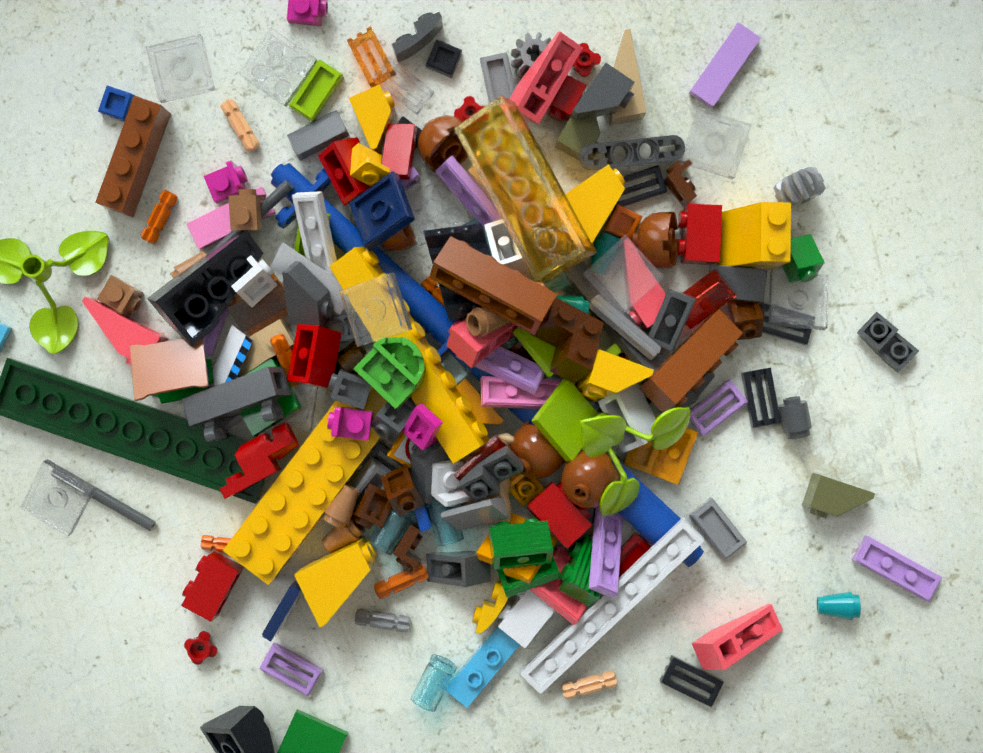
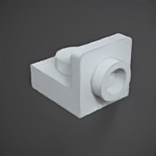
M250 255L247 260L253 267L231 287L253 307L278 284L272 279L271 275L274 271L262 259L258 263Z
M451 460L432 464L431 495L445 507H456L460 503L470 501V497L458 487L459 481L463 477L462 461L459 460L453 464Z

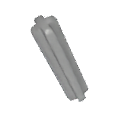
M596 295L591 300L589 309L644 356L652 360L659 354L661 346L601 295Z

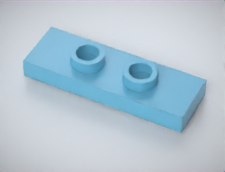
M497 626L447 685L445 690L468 708L520 644Z

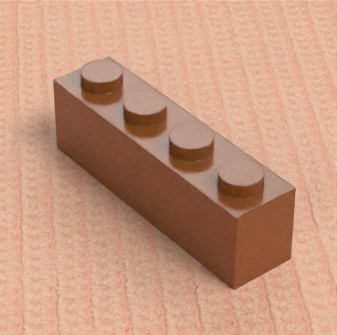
M134 95L95 203L115 212L134 217L171 113L162 105Z
M450 236L434 260L429 277L534 336L557 296L547 286L528 279L521 272L508 268L497 262L494 257L485 255L472 248L468 243L459 241Z
M719 308L660 365L639 389L662 413L671 407H681L688 400L685 394L690 389L694 392L705 382L702 376L706 372L711 374L722 364L719 358L723 354L728 356L738 347L735 341L743 332Z

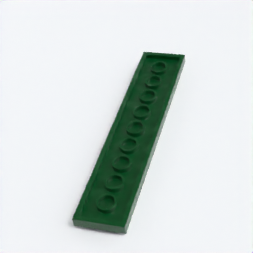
M13 358L6 359L0 376V416L220 491V488L227 485L225 479L238 472H241L243 476L245 475L235 457V453L244 443L250 440L227 433V438L207 442L204 437V425L189 426L188 420L181 416ZM266 478L233 496L254 504L258 503Z

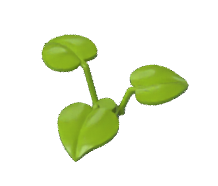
M82 231L65 238L59 246V254L65 259L62 262L53 261L52 259L45 261L38 255H31L29 247L19 239L6 238L0 240V283L6 285L16 284L22 279L24 274L36 282V285L50 304L51 309L42 308L37 310L29 323L30 333L34 340L50 354H57L71 344L77 334L79 322L75 311L71 307L61 306L56 308V304L46 289L44 282L51 277L52 266L66 267L69 265L71 271L79 276H91L99 272L107 260L109 236L104 232Z
M688 406L686 408H673L662 413L654 421L651 427V434L649 435L628 427L626 421L621 416L609 415L606 412L600 413L593 418L580 420L582 449L584 453L589 457H596L608 451L620 474V481L610 483L602 494L600 513L603 517L613 515L628 507L636 499L640 490V484L635 478L627 479V475L612 446L618 445L623 440L625 431L648 442L653 441L652 446L656 450L672 446L682 437L687 429L691 414Z

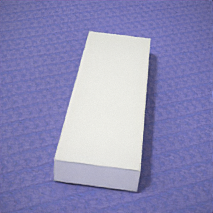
M295 193L292 195L305 257L335 277L329 268L337 259L323 193Z

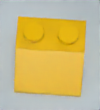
M599 349L596 353L593 371L578 380L575 387L586 400L597 402L598 399L608 397L652 376L654 370Z

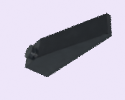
M244 230L167 282L147 299L162 318L190 346H194L215 329L227 305L230 306L236 293L231 286L253 267L247 258L251 255L258 262L263 252L248 231Z
M238 706L200 727L216 753H275L269 728L264 722V715L255 706Z

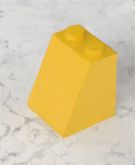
M609 164L550 204L548 214L580 258L585 256L625 190L623 176L617 169L612 170Z
M760 202L722 211L720 262L716 265L773 270L790 262L791 203Z
M365 536L356 542L304 565L294 574L319 628L330 620L376 563L375 557L378 556L376 548L371 540L367 542Z

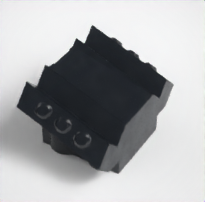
M481 223L423 231L432 264L450 236L468 243L472 248L485 255L491 256ZM438 283L449 321L466 318L468 313L472 312L474 308H482V306Z

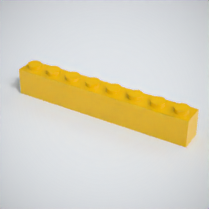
M354 247L330 265L329 268L376 342L385 337H404L412 341L420 350L425 362V376L421 386L411 398L416 406L421 403L424 404L443 422L436 434V438L454 464L490 441L487 437V429L473 415L470 402L465 396H461L456 388L455 378L444 369L440 362L439 353L425 339V332L422 326L413 320L409 314L408 304L397 295L393 288L394 283L392 279L378 265L379 259L377 255L364 247Z

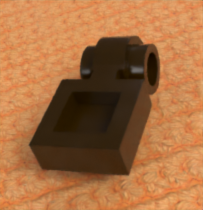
M358 338L338 352L337 362L343 370L351 374L355 373L356 375L358 373L353 368L365 357L364 354L367 353Z

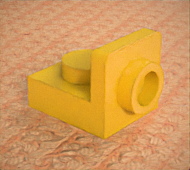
M360 143L352 148L350 176L369 186H373L388 175L390 169L381 164V154Z

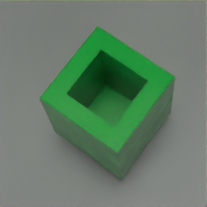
M811 234L791 238L790 262L782 265L790 283L813 280L817 277L818 272L825 263Z

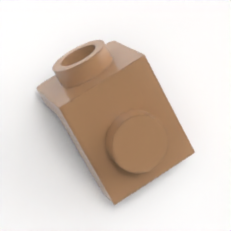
M239 189V195L228 196L230 229L262 230L260 201L265 200L266 195H256V189Z

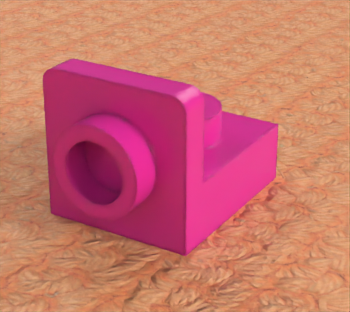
M288 0V23L322 26V19L327 17L328 0Z
M231 160L226 162V167L203 176L216 204L229 199L228 196L239 195V189H247L245 182L248 181L243 167L241 165L237 167Z
M421 403L414 408L402 432L423 451L438 441L436 434L443 422Z
M335 407L334 412L329 413L327 429L332 430V437L369 441L373 411Z

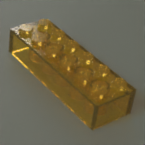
M501 95L454 128L535 282L549 283L597 253L515 101Z

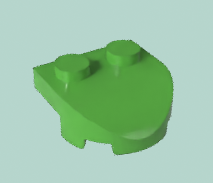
M385 337L373 344L374 348L353 369L390 405L398 410L421 386L425 376V362L418 347L409 339L404 337Z

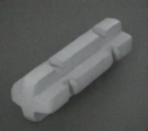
M361 608L355 614L356 625L366 626L370 624V627L386 630L395 628L397 629L396 631L404 633L408 632L411 620L409 616L399 615V617H395V614L380 611L370 613L369 610Z

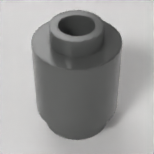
M800 396L783 399L784 404L779 405L778 408L783 432L787 433V439H799L810 436L809 429L812 428L807 401L801 400Z

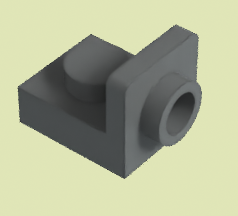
M341 369L338 375L332 374L328 390L332 391L330 399L364 410L372 386L362 377Z
M408 399L396 410L386 402L376 414L371 426L378 436L394 443L405 427L416 405Z

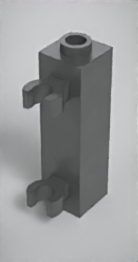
M266 367L183 398L184 415L188 420L189 426H205L204 437L207 442L213 440L220 441L227 438L226 430L220 420L262 405L261 413L265 422L284 418V412L278 403V399L291 395L284 367Z

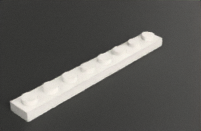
M684 518L680 519L619 577L617 596L610 598L601 594L600 599L584 611L578 623L575 625L570 624L521 670L520 675L535 690L542 694L704 542V538Z

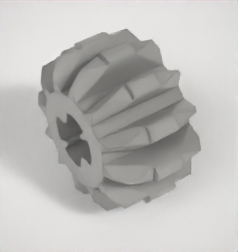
M540 32L536 34V39H532L531 34L527 33L525 34V41L521 39L516 40L517 48L511 50V56L515 58L511 61L512 68H519L517 76L521 77L529 70L535 62L531 61L532 53L538 54L539 57L552 40L550 37L542 41V34Z
M807 167L784 177V179L777 182L773 189L776 193L777 201L791 203L792 209L821 195L826 187L823 183V177L821 173L819 174L817 168Z

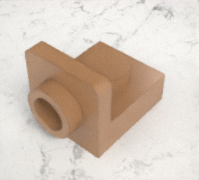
M111 275L97 300L115 309L120 315L130 317L141 306L142 299L140 298L143 292Z

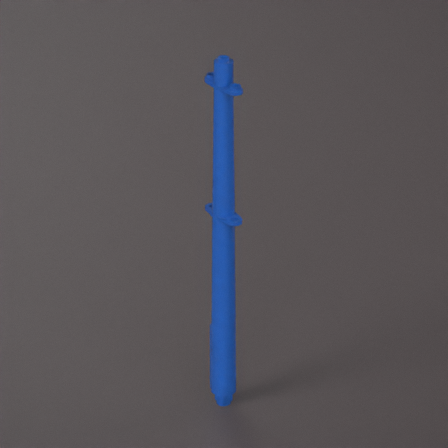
M290 163L286 165L280 164L272 171L271 184L275 188L285 180H288L294 186L285 196L293 205L290 208L284 207L276 215L278 225L284 229L297 218L292 195L300 192H323L332 183L324 168L317 174L314 184L306 179ZM324 198L326 212L331 215L329 226L333 243L345 254L354 247H364L358 228ZM378 246L372 251L379 259L378 265L392 279L394 283L393 288L397 295L408 304L411 317L442 346L437 351L440 358L448 352L479 382L482 376H493L475 366L470 368L464 361L456 358V354L446 345L450 336L449 329L457 320L449 321L446 309ZM508 408L522 423L530 421V425H534L531 420L540 410ZM621 463L627 479L635 478L640 484V490L636 499L618 513L651 545H654L681 518ZM699 545L682 563L687 567L692 566L702 556L704 550Z

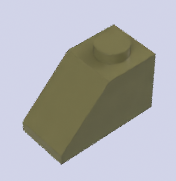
M570 117L557 139L555 147L579 160V152L585 145L599 143L597 140L601 132L597 118L593 117L575 121ZM592 152L588 156L593 159L595 154Z
M812 473L802 505L811 508L810 514L826 519L828 514L838 517L874 499L875 493Z

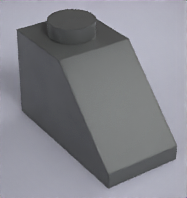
M605 63L573 109L571 118L577 121L615 114L620 106L625 109L634 96L631 89L635 82L608 63Z
M295 261L282 272L289 325L323 326L332 317L334 311L333 303L330 301V292L301 262Z
M439 441L423 451L416 446L410 455L411 474L416 488L424 502L428 505L434 500V497L431 495L432 464L450 460Z
M475 551L426 554L429 575L427 582L463 587L491 582L490 563L479 560Z

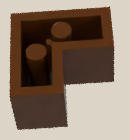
M555 298L535 337L555 347L550 372L572 383H576L593 371L604 322L558 298Z

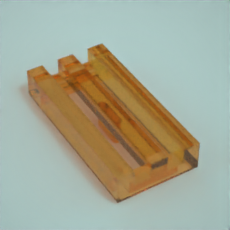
M370 26L366 28V33L362 34V32L356 34L358 38L354 40L349 38L347 42L372 88L397 74L374 30ZM370 39L387 69V72L384 74L367 43ZM360 45H362L378 76L373 79L358 49Z

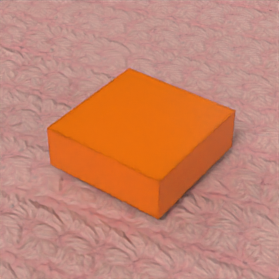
M616 204L604 230L625 240L629 238L631 241L633 233L636 231L643 216Z

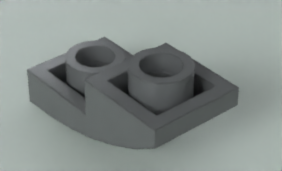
M429 12L421 15L417 19L418 21L413 22L416 34H404L398 37L395 43H392L398 63L419 52L439 33L443 27L440 12L435 14Z
M876 312L859 329L857 334L882 360L899 373L919 350L897 333L898 328Z
M505 446L470 470L459 481L458 487L477 503L499 492L500 482L524 471L523 462L508 446Z

